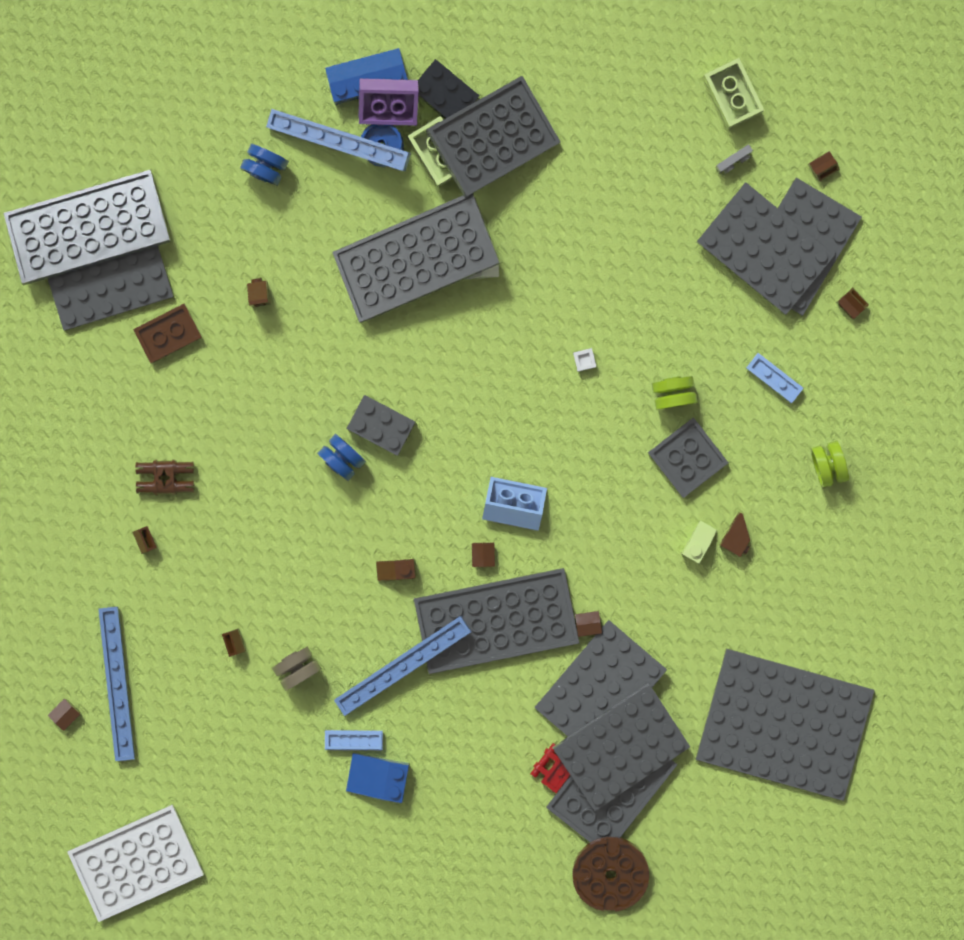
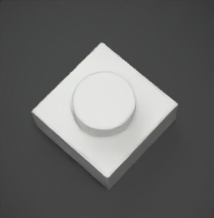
M592 348L573 353L577 372L596 367Z

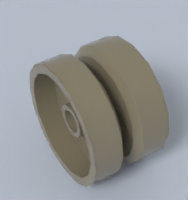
M308 646L298 652L291 653L283 658L282 662L272 667L276 676L289 673L281 681L285 691L321 670L317 661L304 664L312 656Z

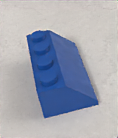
M399 48L325 68L335 105L359 99L360 79L408 80Z

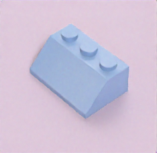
M491 477L482 519L539 531L547 488Z

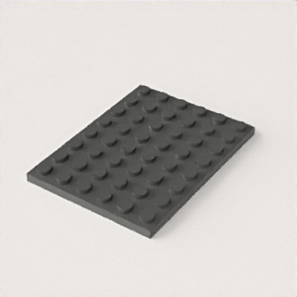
M726 648L695 759L844 801L875 690Z

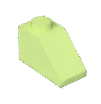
M699 521L681 554L699 564L717 530Z

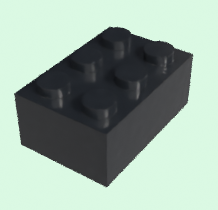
M436 59L418 79V97L444 119L480 99L479 94Z

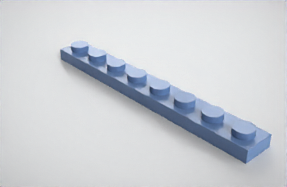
M271 109L266 126L282 133L405 172L411 155L410 152Z
M119 607L99 608L115 761L135 759Z
M458 617L334 700L343 715H347L472 631L463 617Z

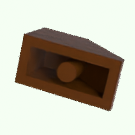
M262 278L252 279L251 283L247 284L249 306L253 308L271 305L267 281H263Z
M738 512L719 545L741 557L742 554H747L751 545L748 544L750 538L744 516Z
M414 559L376 561L378 581L416 578Z

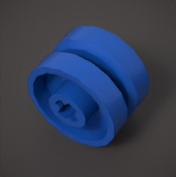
M371 124L361 135L362 138L378 143L384 142L387 146L404 151L403 138L393 125ZM368 160L371 164H373V165H375V166H377V167H383V168H384V167H389V166H386V165L379 164V163H376V162H373V161Z
M250 144L247 153L256 162L244 159L240 169L258 180L278 186L282 176L272 169L284 171L289 161L265 148Z
M335 433L329 442L336 451L333 452L329 447L324 446L317 454L326 461L325 463L335 473L340 474L349 481L355 473L348 464L351 463L354 467L361 468L367 461Z

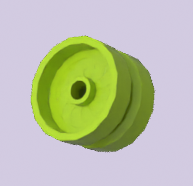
M693 376L666 378L663 381L652 383L653 393H665L666 395L654 400L656 410L697 403L696 393L683 392V390L695 386Z
M837 440L827 443V454L821 445L811 448L814 468L822 488L833 485V475L839 484L849 481L846 459Z

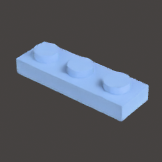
M759 353L756 354L746 367L747 370L790 403L803 390L802 386Z

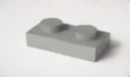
M748 144L716 165V170L719 174L723 171L725 174L735 168L733 164L740 161L743 163L751 158L749 154L753 150Z

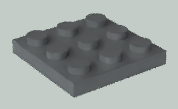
M694 417L648 452L682 498L729 463Z

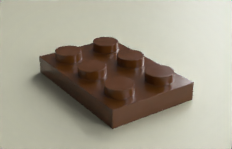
M185 303L133 329L150 364L202 338Z

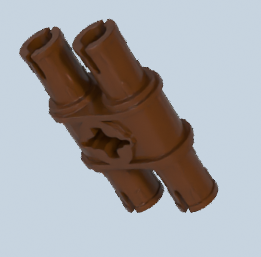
M155 459L153 462H136L135 468H144L135 469L136 475L153 474L155 479L153 482L136 481V487H144L137 488L136 494L153 493L155 496H158V494H172L175 496L177 493H194L195 488L186 487L195 486L194 481H177L176 479L177 474H194V468H186L194 467V461L177 462L175 459H172V461H158ZM164 472H166L167 476H170L166 483H164L163 479H160Z

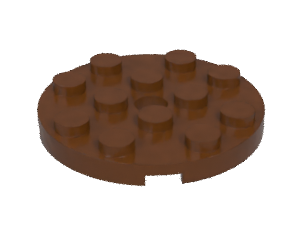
M619 837L599 838L587 844L578 853L572 871L573 884L579 897L589 906L600 911L615 910L616 912L625 910L637 903L646 892L649 884L648 862L643 852L626 839ZM606 871H615L616 876L608 878L605 875Z

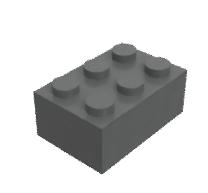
M364 395L346 429L398 456L416 422Z

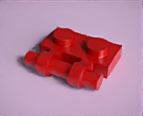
M552 743L549 748L545 749L543 752L545 754L540 761L533 765L534 769L530 774L535 778L540 772L545 776L541 783L557 793L570 774L552 748L556 744ZM550 759L554 760L555 763L547 770L545 765Z

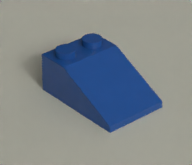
M353 753L346 791L402 803L409 763Z

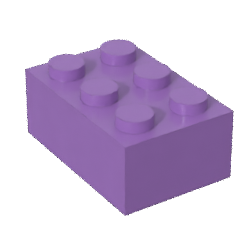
M360 79L359 124L417 126L418 80Z

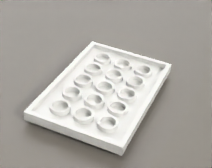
M170 805L68 851V855L98 922L204 875L174 805Z

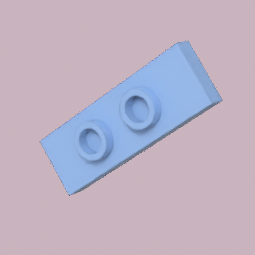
M325 730V750H383V731Z

